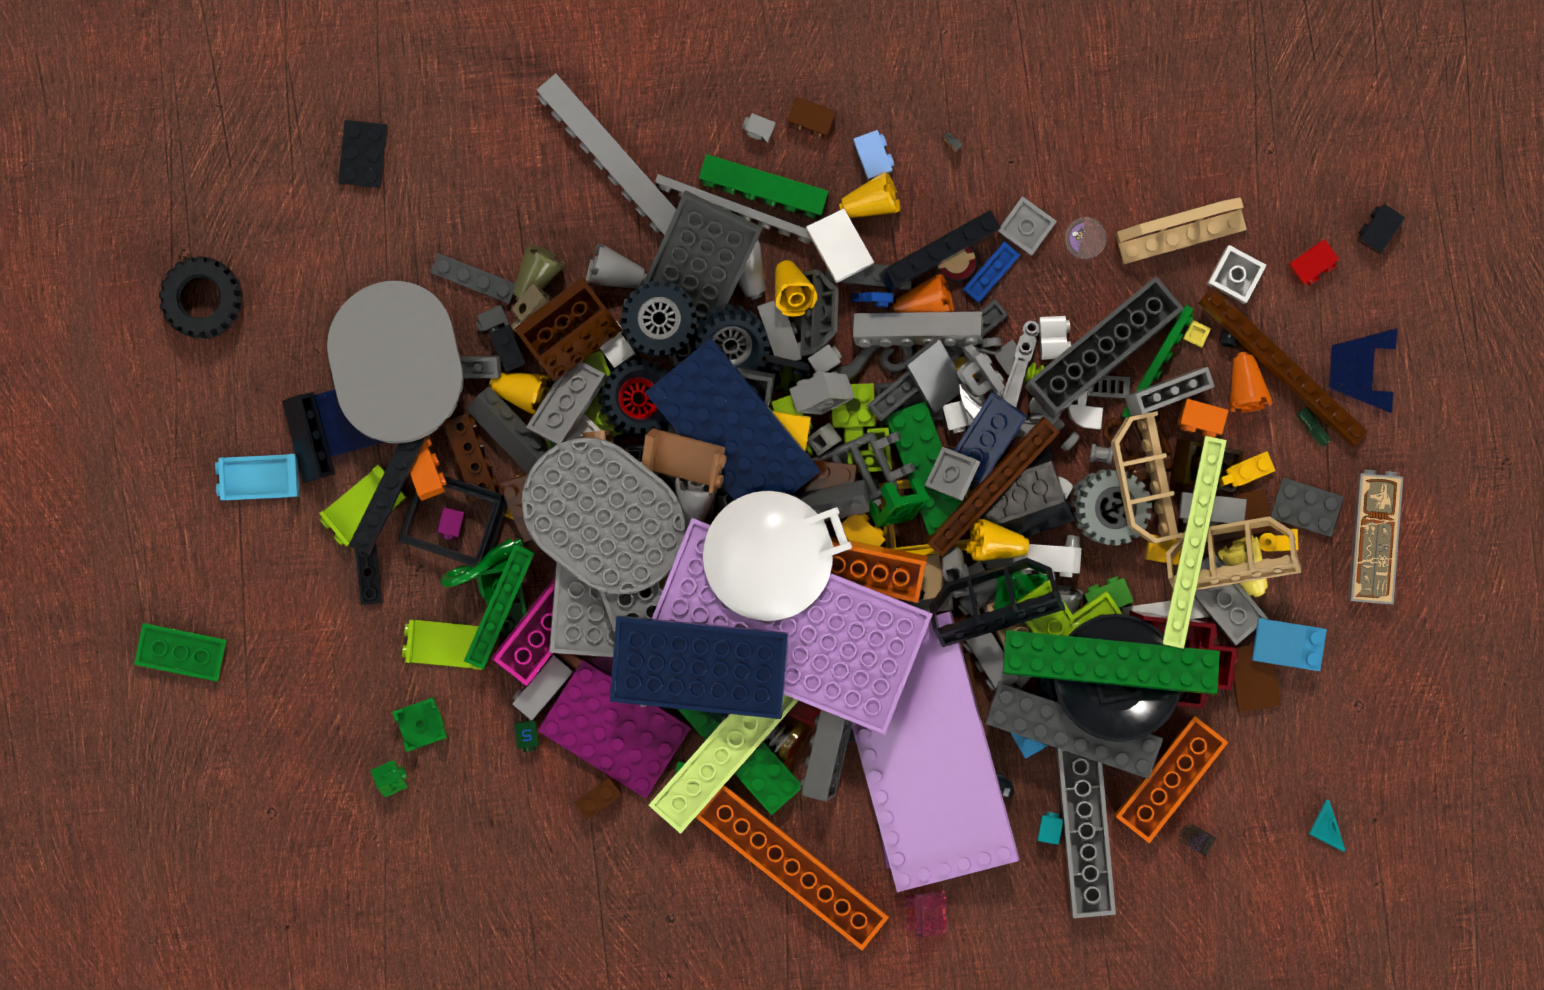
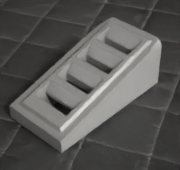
M1105 376L1098 382V392H1094L1093 386L1088 390L1087 396L1125 398V395L1129 394L1130 377ZM1103 380H1107L1106 393L1102 392ZM1111 381H1115V393H1111ZM1119 381H1124L1123 394L1119 393Z

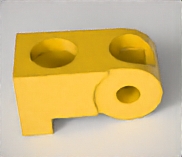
M1290 529L1294 533L1296 550H1298V529ZM1263 533L1258 538L1260 549L1263 551L1290 550V541L1285 535L1275 536L1272 533Z

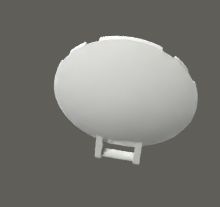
M775 491L750 493L728 504L712 522L706 535L703 549L704 570L714 593L734 612L755 620H781L805 610L818 598L825 588L830 577L833 555L852 548L851 543L847 541L840 522L838 507L817 514L802 500L789 494ZM829 517L840 544L837 547L833 546L824 519Z

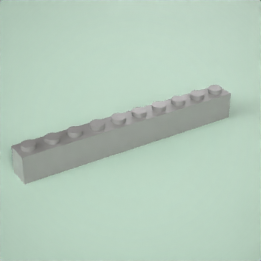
M555 73L537 89L539 96H537L538 100L544 106L549 105L554 110L551 112L553 117L558 122L563 121L568 126L565 128L572 138L577 136L582 142L579 146L586 154L590 152L596 158L593 162L599 169L605 168L610 174L607 176L608 179L615 186L619 184L623 188L622 195L629 202L633 200L638 205L635 209L643 218L647 216L652 221L649 225L657 234L661 232L665 236L676 211L674 206Z

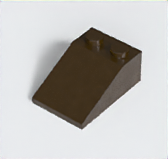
M1177 439L1170 481L1195 486L1203 443ZM1225 447L1219 478L1228 475L1226 472L1228 467L1242 462L1244 451ZM1218 483L1217 490L1236 493L1237 487H1233L1231 483L1220 487Z

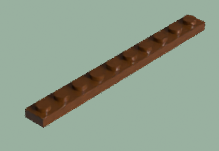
M1214 286L1210 288L1198 304L1352 448L1355 447L1368 431Z

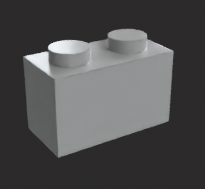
M828 344L809 357L807 361L811 364L810 366L815 373L823 370L828 373L841 363L839 359L842 355L835 346L831 348Z

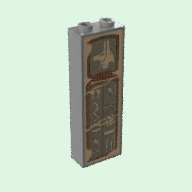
M1364 470V473H1359L1357 477L1348 601L1394 604L1403 477L1398 476V472L1385 471V475H1376V470Z

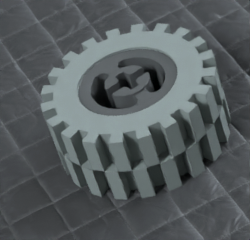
M1099 470L1096 474H1089L1087 481L1082 480L1079 483L1081 489H1075L1073 495L1077 496V499L1072 501L1071 506L1075 507L1076 512L1073 513L1078 520L1075 524L1077 528L1083 530V535L1090 537V540L1107 545L1127 544L1131 542L1132 537L1138 538L1140 536L1128 527L1123 505L1114 507V511L1104 512V515L1113 518L1111 523L1107 522L1101 515L1100 504L1101 509L1108 510L1112 508V504L1123 502L1113 497L1114 492L1121 495L1116 470ZM1125 472L1130 500L1150 496L1149 491L1143 489L1145 487L1143 482L1137 481L1136 476ZM1145 501L1131 504L1135 524L1145 530L1148 525L1144 522L1145 519L1150 520L1151 514L1147 513V510L1152 508V502Z

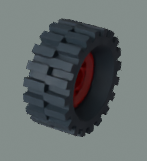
M644 359L640 362L631 360L620 365L607 376L608 378L599 392L602 393V397L599 398V404L603 405V408L600 410L601 414H606L608 418L605 422L608 425L612 423L615 426L613 428L614 431L617 433L622 431L624 432L623 435L627 437L634 435V438H640L652 429H661L669 422L653 402L652 404L647 402L651 401V399L644 392L645 388L649 389L668 373L665 368L660 370L658 368L659 364L655 362L649 364L648 360ZM634 394L641 397L642 403L640 405L633 401Z

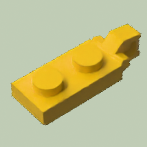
M1268 451L1228 467L1226 469L1228 475L1219 478L1218 483L1220 487L1229 483L1233 487H1238L1276 470Z

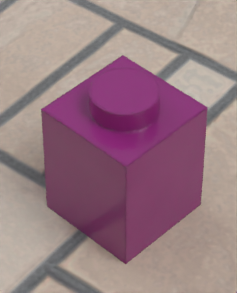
M443 507L437 531L442 533L441 538L454 540V537H460L465 512Z

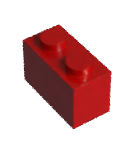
M1323 239L1289 263L1288 267L1301 285L1307 283L1310 286L1320 279L1318 274L1323 271L1327 274L1336 268L1335 262L1339 258L1327 241Z

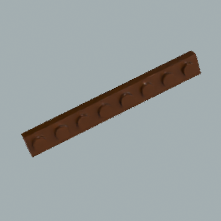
M1042 417L925 542L943 557L1060 432L1045 417Z

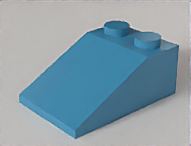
M1258 618L1252 660L1320 671L1327 629Z

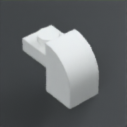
M1086 391L1076 400V405L1067 407L1069 417L1076 425L1082 428L1100 430L1103 408L1086 406L1088 392Z

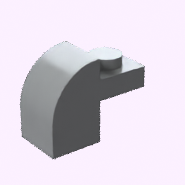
M831 423L826 424L808 437V442L814 455L811 456L812 458L820 456L842 441Z

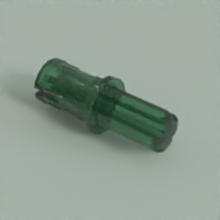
M1307 407L1296 414L1307 428L1306 432H1310L1321 447L1331 441L1330 437L1320 426L1321 422H1317Z

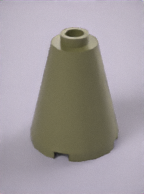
M528 243L525 247L513 294L516 296L515 300L518 301L532 284L544 290L560 272L565 262L562 259L560 262L555 260L557 255L538 245L532 248L531 243Z

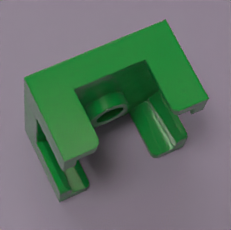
M920 477L911 479L916 494H905L900 497L894 483H887L881 487L880 490L887 503L880 512L877 504L870 501V514L876 527L913 520L930 500Z
M1021 570L1011 573L1016 601L1047 581L1048 576L1042 574L1027 575L1021 573ZM1005 575L997 578L994 610L1011 605Z
M435 697L392 712L403 736L406 752L449 737Z

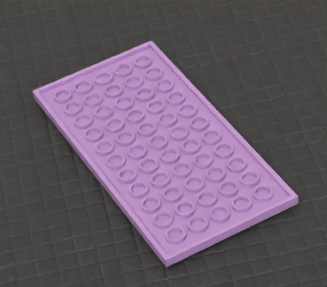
M691 518L652 619L788 632L784 695L885 735L933 614L830 573L828 582L821 594L809 607L800 613L775 621L747 618L727 607L712 590L707 580L703 563L705 538L711 525Z
M951 611L937 615L939 627L954 623ZM930 620L885 735L852 722L854 737L897 892L1020 860L960 642L942 647Z

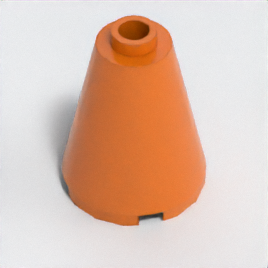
M942 273L937 274L895 299L896 303H893L894 312H953L954 305L950 289L947 290L946 286L943 285L947 283Z
M1249 352L1238 353L1237 357L1233 359L1230 411L1236 412L1235 408L1241 409V413L1265 409V404L1267 403L1271 406L1272 398L1255 356L1250 355Z

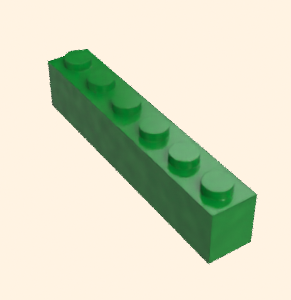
M708 154L705 156L699 176V181H702L703 186L714 189L716 185L722 187L723 192L733 195L736 191L742 193L743 198L755 201V198L764 200L763 204L772 207L779 204L784 206L783 210L796 213V210L804 212V216L816 219L817 216L821 217L829 192Z

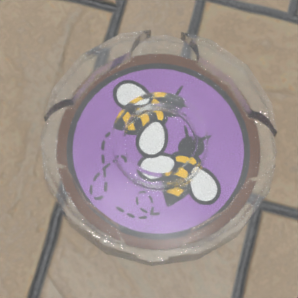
M1080 217L1067 227L1064 242L1068 252L1074 257L1082 260L1092 259L1104 250L1107 235L1099 221L1090 217Z

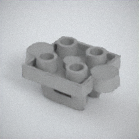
M972 344L964 346L962 350L965 353L964 358L967 362L957 371V375L972 395L980 396L990 391L1002 398L1005 392L1003 390L1005 386L1002 383L1004 379L998 371H994L991 367V359L987 354L978 352ZM974 373L979 379L978 382H976L972 377Z

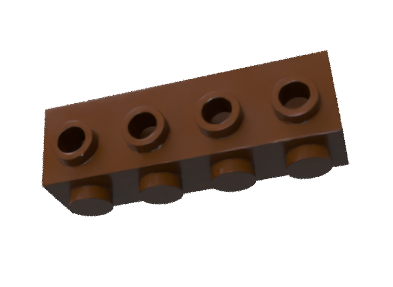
M467 413L444 421L443 423L464 481L497 493L496 489H499V484L495 476L491 477L489 469L492 468L489 457H484L482 449L485 446L481 436L477 437L474 430L478 428L475 419ZM470 495L473 503L482 500Z

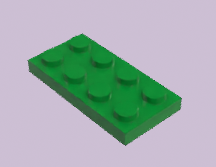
M142 623L134 665L218 682L227 640Z

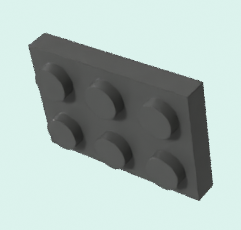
M1282 477L1270 517L1280 522L1332 537L1344 496Z

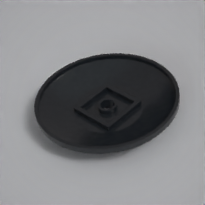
M1107 614L1082 623L1068 636L1162 645L1164 634L1152 624L1140 618L1124 614ZM1053 679L1057 699L1068 718L1089 735L1113 742L1137 740L1156 731L1172 715L1181 691Z

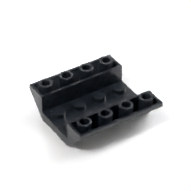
M1050 443L981 515L982 519L1023 535L1024 538L1076 521L1070 501H1066L1053 463L1055 458ZM1005 454V455H1003V456L1001 457V459L999 460V462L997 463V465L1000 463V461H1001L1007 454ZM971 481V489L973 491L978 484Z

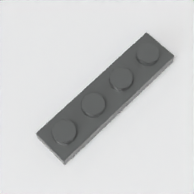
M440 253L437 254L430 271L434 275L507 304H510L514 295L513 291L516 283Z

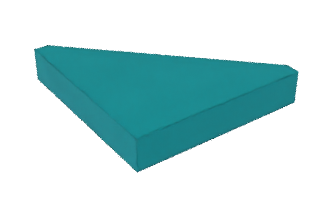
M1326 799L1308 834L1344 852L1345 847L1330 800Z

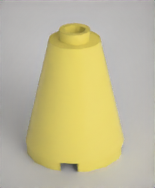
M1252 535L1254 562L1263 560L1257 536L1254 538ZM1246 537L1233 541V546L1230 548L1224 546L1218 552L1219 558L1225 566H1234L1248 562ZM1267 579L1240 583L1248 595H1253L1254 597L1263 595L1268 587Z

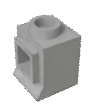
M752 113L750 118H745L742 129H745L747 136L759 141L763 139L768 144L776 122Z

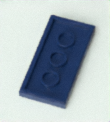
M994 392L990 393L954 450L980 462L972 479L978 485L995 468L1028 417Z

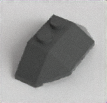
M817 269L803 272L817 292L815 306L812 309H807L805 314L801 315L800 356L803 357L814 355L820 351L837 333L839 289Z

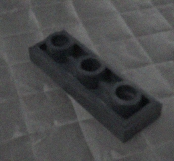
M376 543L370 555L355 549L361 605L383 603ZM367 568L371 569L372 574L370 576L365 575V570Z

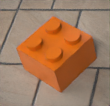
M1185 399L1182 402L1177 425L1181 426L1182 431L1195 433L1197 430L1202 432L1201 436L1216 438V436H1220L1223 433L1229 410Z

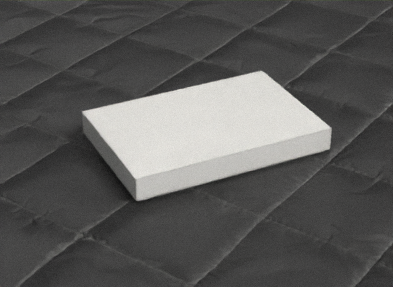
M845 209L806 227L809 236L836 283L874 265L873 259Z

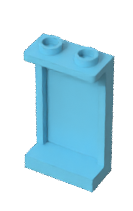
M296 454L218 458L219 462H215L216 475H219L220 482L216 484V494L220 496V500L300 497L298 459Z

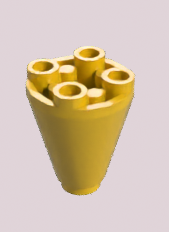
M979 519L971 526L972 538L971 541H968L967 553L971 554L974 561L1020 557L1028 553L1029 539L1024 538L1023 535L985 519Z

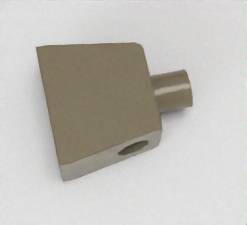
M532 284L513 306V311L518 317L511 324L513 330L553 298L535 284Z

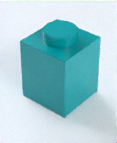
M1047 812L1046 815L1041 814L1037 841L1059 845L1063 819L1059 818L1058 813Z

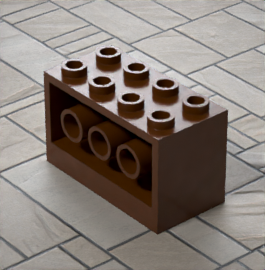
M583 277L514 328L554 382L622 331L621 327Z

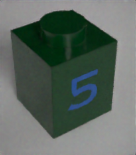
M536 720L514 723L518 749H523V752L535 751V746L540 745Z

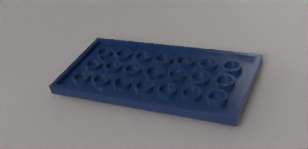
M712 338L707 340L645 391L646 395L680 436L725 447L724 455L727 456V460L721 475H724L722 486L734 500L760 491H775L792 495L821 471Z
M617 616L610 702L781 719L789 633Z

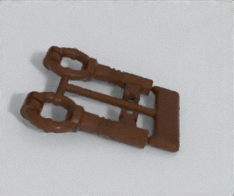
M1160 407L1156 409L1158 410L1159 417L1155 419L1161 451L1163 450L1164 453L1168 454L1166 458H1163L1165 471L1172 468L1173 458L1170 454L1172 449L1161 426L1164 419V410ZM1115 417L1105 421L1106 423L1103 427V436L1110 443L1113 438L1109 436L1108 429L1116 425L1121 427L1123 423L1121 420L1115 419ZM1134 420L1129 427L1133 426L1141 444L1143 439L1136 425L1137 420ZM1126 431L1119 443L1123 461L1143 458L1139 456L1141 454L1140 451L1135 453V455L1128 453L1124 442L1127 435ZM1134 464L1126 466L1127 471L1131 470V474L1137 477V481L1142 482L1150 478V473L1147 472L1146 466L1138 470H1133L1135 468Z

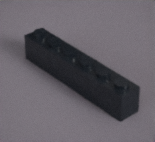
M991 210L888 266L879 274V277L888 292L891 293L993 236L1001 227Z

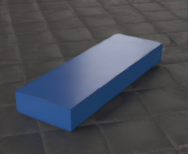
M1004 241L963 288V291L979 304L1018 259L1020 254Z

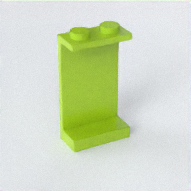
M379 464L326 510L319 513L322 516L320 521L327 529L332 528L336 533L333 537L340 545L345 544L349 546L385 473V470ZM402 490L392 510L407 498Z
M411 619L409 624H405L404 636H407L408 640L407 645H403L402 657L406 658V663L413 662L483 670L464 662L479 626Z

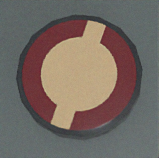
M971 247L937 266L936 269L939 274L942 273L946 280L952 282L964 281L976 269L978 263L977 254L974 248Z

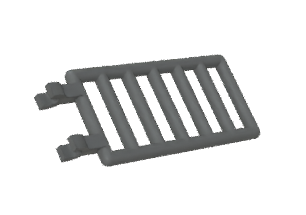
M899 431L879 440L875 433L869 432L820 456L812 458V460H832V462L842 463L839 455L851 451L861 476L866 482L871 496L870 501L882 498L883 495L880 489H876L859 451V446L870 442L887 482L894 483L897 490L898 484L896 479L916 471L913 463L891 471L882 451L883 447L902 439Z

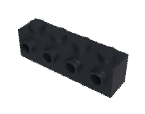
M314 392L283 400L282 404L303 482H311L335 475Z

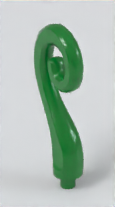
M509 538L491 549L474 567L462 565L448 571L441 577V585L443 587H453L475 578L491 566L509 557L515 543L523 546L521 539L512 541Z

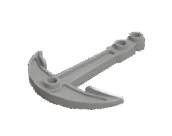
M1028 321L1023 326L1022 335L1014 355V364L1002 396L1004 400L1014 407L1017 406L1026 368L1031 361L1037 341L1036 338L1040 331V327L1035 321ZM1033 326L1035 331H1029L1028 327ZM1027 345L1029 350H1023L1022 346ZM963 383L959 384L962 404L966 412L974 420L983 403L972 395ZM1060 414L1054 419L1049 415L1030 417V420L1024 421L1014 439H1022L1042 417H1045L1051 424H1054Z

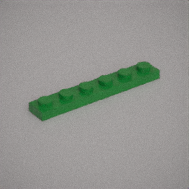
M1188 305L1183 307L1184 309L1173 324L1135 392L1149 387L1152 380L1157 381L1162 373V370L1159 369L1163 362H1168L1173 353L1170 351L1174 343L1176 345L1179 343L1183 336V333H1181L1184 325L1189 326L1194 317L1191 314L1193 308ZM1128 405L1121 414V417L1124 419L1131 416Z
M516 543L514 544L464 662L484 670L535 553L534 551Z

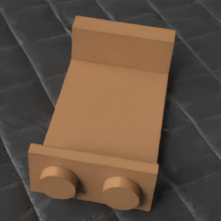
M652 429L645 435L642 464L652 472L656 471L709 485V493L713 494L723 484L724 475H721L722 468L726 464L727 456L724 455L725 447Z

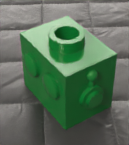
M394 760L370 770L377 789L385 798L408 788L405 778H408L403 766L399 767Z

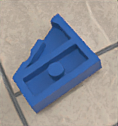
M851 293V302L875 303V307L888 308V304L893 303V293Z

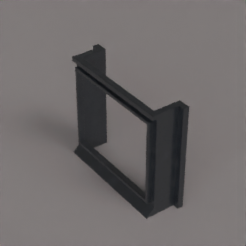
M444 476L447 482L444 487L494 503L475 558L409 536L421 501L415 488L398 538L399 542L471 566L477 565L493 549L507 508L504 495Z

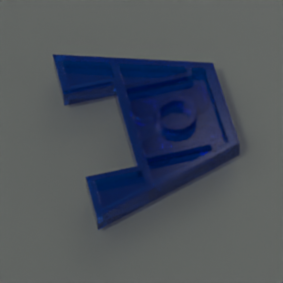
M1397 328L1332 345L1329 388L1392 413L1393 392L1373 391L1372 384L1375 349L1396 350Z

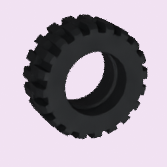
M198 256V258H186V261H179L172 270L169 269L165 280L162 279V289L159 291V298L161 299L160 309L164 313L165 320L181 334L197 339L217 337L223 331H228L232 327V323L239 318L238 313L242 310L243 306L241 303L243 298V291L240 288L241 284L234 272L223 263ZM196 278L210 279L220 290V305L208 317H193L186 312L182 305L181 297L185 286Z

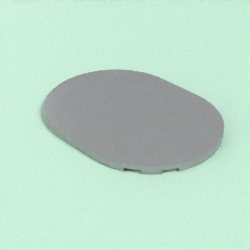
M384 281L361 289L342 305L330 326L327 351L338 402L346 418L365 436L386 443L412 442L436 431L454 412L463 388V369L455 333L449 314L442 303L431 292L419 285L404 281Z
M578 438L565 441L544 453L535 462L526 478L522 492V513L529 534L547 555L586 585L611 594L635 593L653 586L672 569L685 536V520L681 506L674 492L661 478L621 447L595 438Z

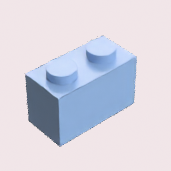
M878 130L853 139L867 180H871L883 172H892L894 161L891 154H886L884 146H887L883 134L879 135Z

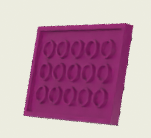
M583 658L538 731L639 795L647 798L692 726L662 707L644 706L641 708L637 704L610 702L612 676Z

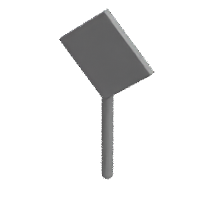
M1011 340L997 351L975 347L978 352L993 355L1007 376L1011 373L1017 348L1014 340ZM957 344V346L963 348L966 344Z

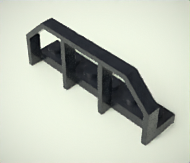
M1025 558L946 583L929 605V610L933 614L931 617L933 630L942 647H946L1065 610V605L1058 591L1052 568ZM1031 568L1049 576L1052 592L1017 603L1011 573ZM1005 575L1011 605L980 615L974 585ZM968 587L974 617L939 627L936 612L951 592Z

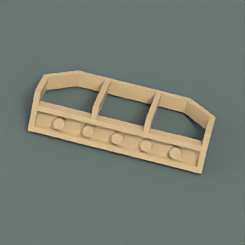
M1241 197L1206 205L1116 232L1115 237L1123 265L1246 231L1247 228L1241 210L1244 208ZM1231 210H1236V211H1233V212H1230V213H1226V214H1223V215H1219V216H1215V217H1212V218H1208V219L1202 220L1204 217H1208V216H1211V215H1215V214H1219V213L1227 212V211H1231ZM1194 220H1195L1194 223H1190V224L1183 225V226H1180V227H1176V228H1173V229L1165 230V229L1168 228V227L1176 226V225H1179V224H1183V223H1186V222H1190V221H1194ZM1154 231H1158V233H1155V234H1151V235H1148V236H1144V237H1140V238L1133 239V240H1130V241H1126V240H1129V239H1132V238H1135V237H1138V236H1141V235H1144V234H1147V233H1151V232H1154Z
M1158 411L1126 417L1111 442L1127 525L1150 543L1183 537L1182 533L1177 531L1171 501L1174 491H1169L1163 458L1167 456L1166 453L1161 451L1154 417L1158 415ZM1137 420L1138 429L1141 431L1143 438L1141 445L1146 453V457L1123 462L1119 443L1132 421ZM1146 462V469L1150 473L1151 478L1150 490L1154 495L1130 500L1124 466ZM1155 499L1154 510L1159 518L1158 530L1162 537L1155 538L1135 524L1131 504Z
M1270 516L1210 526L1207 533L1210 570H1200L1196 590L1301 573L1293 531ZM1271 526L1289 538L1291 555H1285L1282 558L1276 559L1267 558L1254 562L1251 529ZM1245 530L1248 562L1216 568L1213 535ZM1185 532L1182 534L1183 537L1178 538L1166 552L1168 579L1172 588H1174L1176 578L1173 570V558L1182 549Z

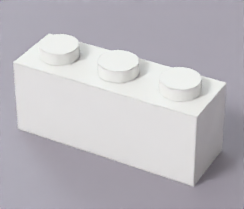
M1029 544L1028 553L1020 557H1013V562L1029 558L1051 567L1053 572H1060L1059 576L1072 577V573L1080 574L1082 548ZM1027 568L1021 570V573L1032 574L1033 569Z

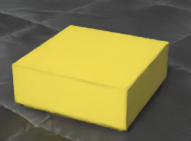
M1192 320L1184 334L1183 340L1202 348L1211 328Z

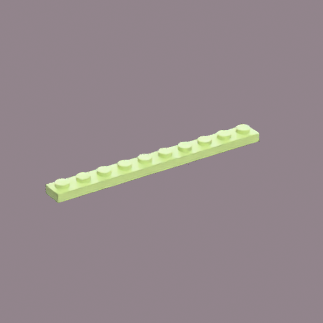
M1205 436L1162 641V645L1184 649L1227 440Z

